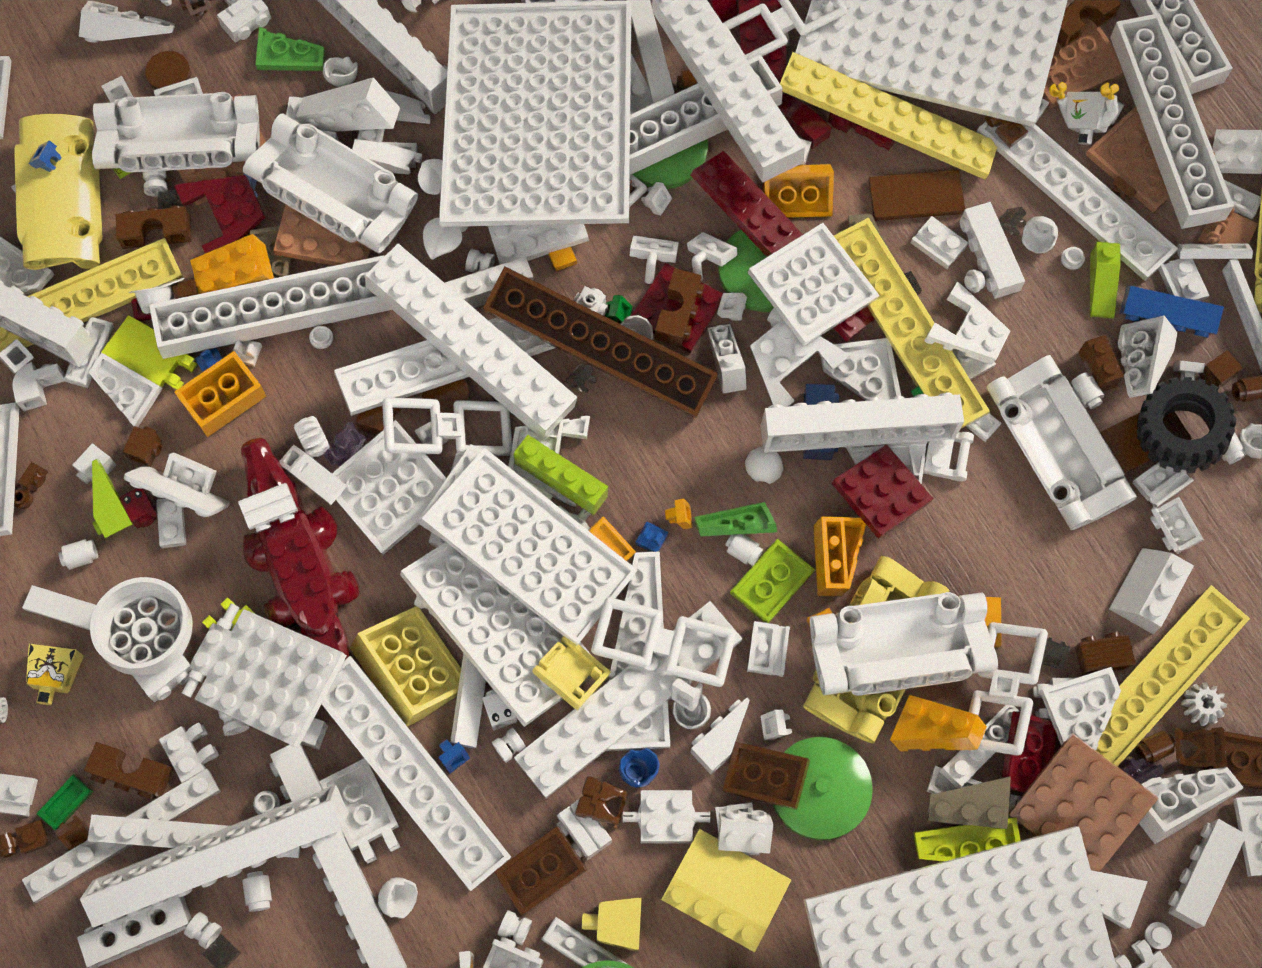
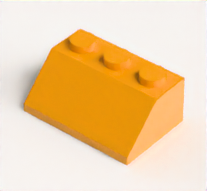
M831 164L798 165L762 183L764 194L786 217L833 216L834 171Z

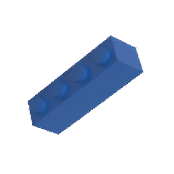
M1126 286L1119 314L1126 315V320L1138 322L1140 318L1147 320L1165 316L1176 331L1185 333L1186 329L1195 331L1194 335L1209 338V334H1217L1224 306L1135 286Z

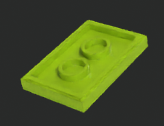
M777 539L730 591V594L764 623H770L814 573L815 569Z

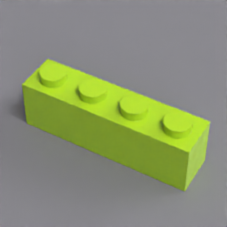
M530 435L525 437L514 452L515 465L592 515H595L608 497V486Z

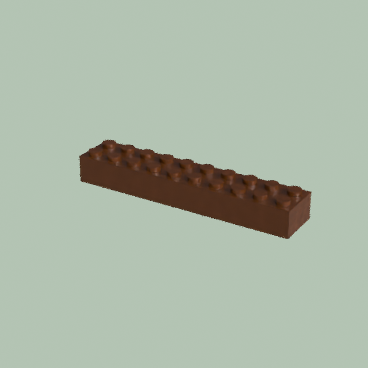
M504 266L483 307L486 313L694 418H697L718 377V373Z

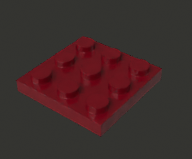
M667 263L664 264L631 315H639L646 318L652 325L653 334H655L661 310L673 312L682 307L679 302L667 299L668 287L674 271V267ZM702 282L701 284L704 285L701 299L697 298L695 305H698L695 319L691 318L689 326H692L689 340L684 339L682 347L677 346L690 354L716 315L723 293Z
M887 444L835 478L831 483L878 539L930 504L934 499Z

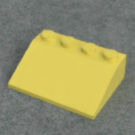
M417 606L358 633L349 647L375 687L407 727L424 719L458 694L461 668Z
M699 829L661 900L755 952L791 879L740 851L718 850V839Z

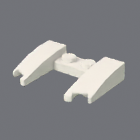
M386 91L400 107L396 120L430 124V116L425 115L422 110L425 108L424 102ZM385 129L359 130L358 138L354 140L352 150L392 173L409 175L411 171L407 165L411 161L418 163L422 161V154L381 143Z

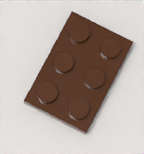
M735 742L722 791L727 794L797 810L810 760L801 756Z
M557 826L500 866L494 873L521 916H524L585 873L587 869L560 827Z

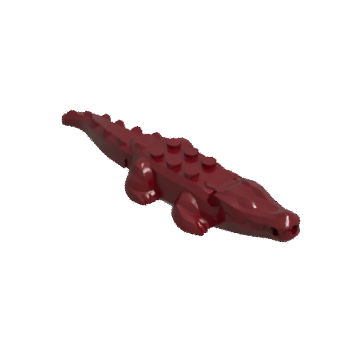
M263 438L251 439L241 447V454L245 464L247 498L287 483L298 509V512L293 513L295 518L280 523L278 519L270 522L271 527L266 530L260 531L257 534L244 535L243 554L246 563L254 570L269 572L277 593L273 599H269L268 603L264 604L266 619L283 627L295 623L301 630L302 635L343 652L347 655L346 660L349 656L352 657L344 627L338 618V606L350 603L358 598L360 588L355 575L351 571L335 573L326 549L333 544L336 538L337 524L333 516L323 506L308 514L303 507L298 487L274 457L268 442Z

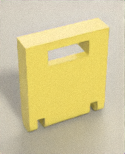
M564 636L561 638V643L558 641L539 661V666L536 665L532 669L534 675L577 711L611 673L609 669L579 644H574ZM591 676L596 682L584 694V691L579 686Z

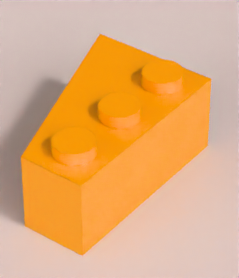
M821 517L813 525L818 596H842L850 589L866 526L861 518Z
M909 695L890 741L900 752L908 751V749H922L923 751H931V749L978 750L987 726L977 714Z

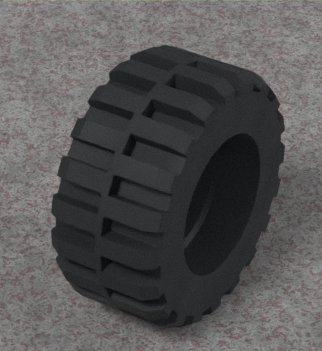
M1184 377L1181 381L1178 378L1169 379L1168 384L1165 382L1160 383L1152 394L1147 395L1146 400L1143 401L1137 422V438L1141 441L1140 447L1143 452L1149 451L1148 458L1152 462L1157 460L1160 462V467L1164 469L1167 466L1171 467L1173 472L1180 473L1181 470H1186L1187 473H1195L1197 468L1203 471L1208 469L1210 464L1215 465L1220 461L1222 455H1225L1234 435L1236 416L1233 415L1235 411L1233 404H1227L1229 398L1224 392L1221 394L1218 392L1219 387L1214 384L1209 386L1205 384L1206 380L1200 378L1198 381H1193L1192 377ZM1175 411H1189L1200 416L1205 421L1209 432L1199 439H1181L1166 429L1163 418Z

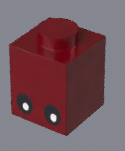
M136 488L119 497L127 515L137 529L148 527L154 523V520L158 519L157 512L143 488Z

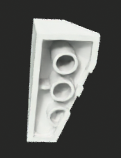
M88 0L81 10L79 37H84L88 42L97 43L98 41L167 34L173 32L175 23L151 16H145L144 19L139 18L137 12H118V7Z
M1228 767L1203 770L1190 775L1177 774L1170 778H1152L1142 785L1158 796L1159 799L1139 824L1153 843L1156 844L1241 791L1243 786Z

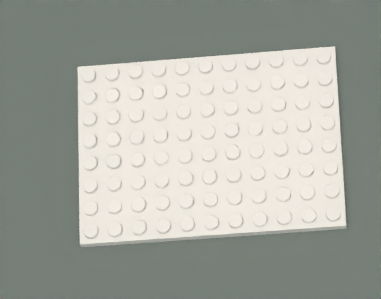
M631 0L451 5L439 217L441 227L629 223Z
M812 0L804 25L836 10L831 0ZM842 0L847 8L846 15L804 36H800L795 53L876 89L1034 127L1067 0Z
M1078 826L804 899L820 968H1117Z

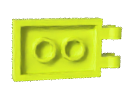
M129 315L101 351V353L159 385L161 388L166 383L175 390H178L183 386L184 382L180 381L181 378L173 374L177 366L181 365L193 372L198 365L194 362L195 359L187 354L163 359L157 347L154 329Z

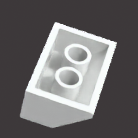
M1142 548L1109 610L1154 634L1162 627L1194 565L1169 552Z

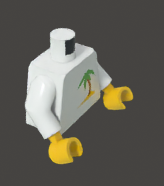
M1061 82L1058 84L1059 90L1053 84L1050 86L1049 92L1053 97H1058L1056 100L1068 129L1079 132L1078 144L1091 145L1093 133H1105L1108 126L1118 115L1117 96L1114 95L1119 90L1117 84H1113L1109 89V83L1107 82L1101 86L1100 92H1067V95L1064 94L1067 89L1065 83Z

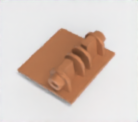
M1233 207L1226 220L1206 224L1198 241L1203 244H1249L1258 223L1234 213L1235 209Z

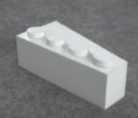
M374 78L303 97L296 119L301 124H310L322 131L393 129L400 107Z

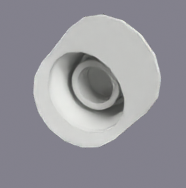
M184 278L150 289L136 290L129 293H135L142 312L148 314L151 313L150 304L172 300L173 283Z

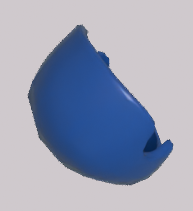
M648 748L638 751L631 749L621 758L618 771L623 782L632 787L641 788L648 786L656 778L660 763L657 755Z

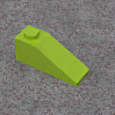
M1097 242L1090 253V317L1112 319L1115 317L1120 273L1119 243Z
M99 458L93 460L92 487L93 517L95 521L92 524L98 535L103 534L106 538L133 523L127 515L119 495Z

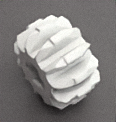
M314 416L305 417L295 423L294 429L307 455L314 458L329 451V443Z
M1202 683L1200 686L1194 684L1191 686V691L1187 690L1184 693L1186 699L1181 702V705L1188 707L1184 711V715H1192L1191 723L1199 720L1201 726H1206L1208 722L1213 725L1218 722L1217 718L1224 717L1225 713L1221 709L1226 708L1227 704L1220 701L1224 694L1220 693L1217 695V686L1209 689L1207 683Z

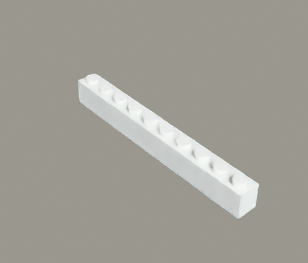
M300 744L299 748L288 745L270 754L273 762L269 765L275 777H281L283 785L280 786V789L286 800L291 799V801H295L323 790L302 744ZM341 830L340 834L329 839L326 836L317 839L316 843L312 845L316 852L312 855L318 869L322 867L327 877L323 878V881L328 891H334L338 899L334 902L339 915H345L349 923L345 926L351 940L356 938L360 948L356 951L362 964L367 963L369 968H408L343 831Z

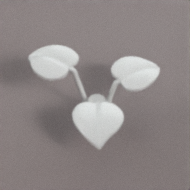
M429 159L422 162L418 174V182L424 192L432 195L441 193L443 160ZM439 218L430 220L423 231L424 246L429 257L433 260L455 250L462 241L461 232H464L468 226L441 227Z

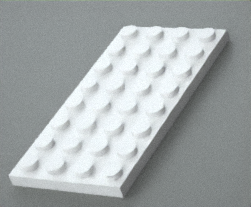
M485 448L421 519V522L576 645L581 642L600 618L605 599L609 597L615 599L638 571Z
M447 542L443 543L401 570L400 576L524 727L563 699L532 672V669L536 665L539 666V661L558 641L561 643L563 635ZM580 642L579 645L590 654V652ZM589 676L580 686L589 681L592 677Z

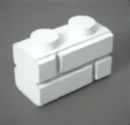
M238 0L217 14V18L223 30L236 43L239 40L247 39L251 32L258 27L266 26L271 19L268 7L262 0Z
M287 483L238 501L248 528L250 530L256 529L257 532L270 528V522L279 519L280 523L295 518L293 513L298 512Z
M577 800L557 815L559 822L556 825L560 827L565 836L570 835L574 841L571 846L579 858L584 856L586 860H589L610 845L612 839L599 821L575 815L579 802Z

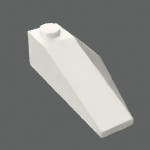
M1165 316L1121 325L1118 348L1122 355L1121 363L1124 366L1125 384L1130 398L1153 393L1174 352L1177 331Z

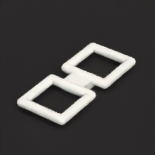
M778 0L782 8L770 13L765 4H760L724 22L723 25L744 55L730 29L760 14L762 15L776 40L744 55L746 60H750L760 54L764 56L786 45L788 40L784 33L796 28L799 34L804 36L846 15L847 8L842 0H831L836 10L804 25L789 0Z
M384 398L382 401L385 451L388 453L440 454L442 452V439H456V451L458 454L463 455L470 446L466 445L464 410L500 411L503 446H474L480 450L485 448L494 456L511 455L510 411L500 402L457 400L454 402V413H440V403L436 399ZM392 407L430 409L432 444L394 443Z
M610 597L605 599L591 652L594 655L646 668L650 665L652 655L656 654L668 657L665 665V672L667 674L717 687L723 686L736 638V631L734 629L681 616L677 620L675 631L660 628L663 613L660 610ZM613 609L652 619L642 656L603 646ZM686 628L725 637L716 675L676 665Z
M992 622L988 625V632L993 646L997 633L1036 638L1029 674L998 669L978 673L980 677L992 679L989 692L979 690L973 692L969 712L979 715L982 701L1021 707L1014 744L982 739L978 747L980 750L1021 755L1025 744L1033 701L1027 697L1017 696L1020 683L1034 685L1038 682L1048 632L1041 628Z

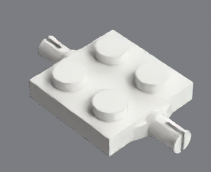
M641 790V804L638 812L623 811V823L638 822L641 830V843L692 844V830L695 822L710 823V812H695L692 805V790Z

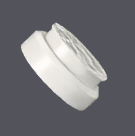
M150 577L133 578L114 586L100 599L91 617L90 635L95 649L112 668L130 675L155 674L171 667L183 655L192 634V616L181 594L169 583ZM155 606L152 612L146 613L149 607ZM132 617L129 623L122 624L126 618ZM175 618L171 625H165L169 619ZM152 629L148 636L142 637V633L145 630ZM123 641H128L126 646L118 648ZM172 642L169 648L162 649L165 643ZM148 653L144 660L138 661L142 654Z

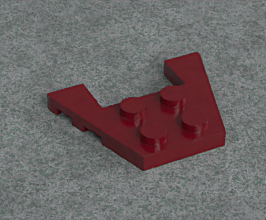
M246 175L175 185L184 206L206 197L223 233V236L202 245L205 254L237 241L242 237H246L251 230L266 218Z

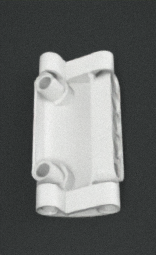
M226 92L124 97L118 101V106L116 102L94 103L93 105L94 120L97 128L92 151L95 169L121 168L125 172L221 168L229 166L232 162L247 161L260 148L259 110L256 95L235 96L234 101L233 97Z
M285 114L278 115L272 125L271 138L256 150L243 166V172L262 183L266 192L343 239L349 242L358 241L378 254L383 252L397 235L418 199V193L398 183L391 171L382 168L318 130L313 125H301Z
M1051 355L1039 359L1008 379L1000 377L987 385L986 388L999 408L1001 416L1070 530H1075L1092 523L1137 498L1115 456ZM1012 407H1018V415L1014 418H1009V410ZM1060 488H1066L1068 491L1066 498L1058 500L1056 496L1057 491Z
M945 592L942 594L847 606L841 612L836 613V615L832 613L811 616V641L822 694L831 695L852 692L853 695L861 696L957 682L969 678L974 673L997 670V654L984 621L987 614V601L984 593L960 595L958 597L954 593Z

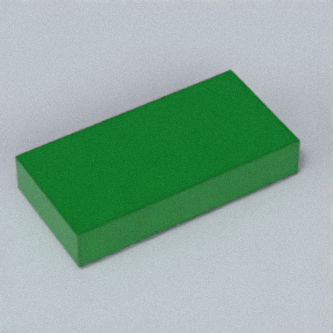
M72 774L36 814L56 831L60 828L61 823L65 824L93 791L77 776Z

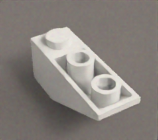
M718 325L707 328L716 371L723 393L746 390L745 365L731 325Z
M295 445L279 461L281 466L295 479L331 505L347 487L345 483Z
M748 698L743 702L737 700L728 709L731 713L724 719L721 716L718 717L710 725L712 730L706 735L701 733L691 743L693 747L690 753L710 775L730 758L750 701Z

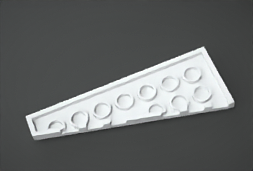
M660 552L635 553L632 566L638 571L629 581L625 601L657 609L663 613ZM623 611L615 650L642 656L652 619ZM662 617V621H661L660 628H664V625H663V617ZM613 660L609 681L630 664ZM668 701L606 751L670 748Z

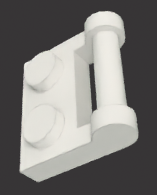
M958 432L956 438L952 440L928 441L923 474L956 481H966L967 459L974 435L969 432ZM959 442L960 449L956 469H949L953 443Z

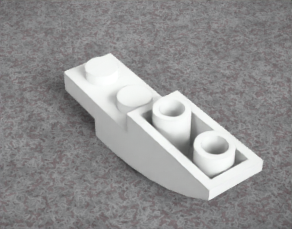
M1005 705L986 724L987 728L982 739L1005 743L1008 740L1012 712L1019 710L1015 706ZM980 749L960 750L940 772L956 788H961L995 752Z

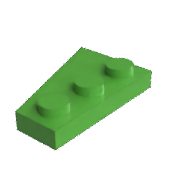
M259 27L256 55L257 70L323 71L325 63V49L323 46L300 39L296 41L287 38L284 34H274L267 32L265 28Z
M765 502L694 517L700 536L777 532L776 523Z

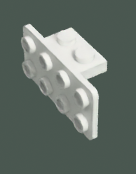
M174 452L169 454L164 473L149 466H142L125 473L123 478L135 488L147 489L151 491L152 495L170 499L175 505L193 509L197 515L203 517L212 516L228 508L230 503L228 500L210 493L216 470Z

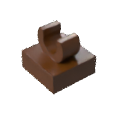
M1118 176L1112 182L1115 188L1111 189V191L1115 194L1119 193L1124 202L1126 197L1132 200L1136 190Z
M76 815L72 817L73 820L66 825L61 823L60 828L56 830L58 839L69 851L87 841L89 835V828Z

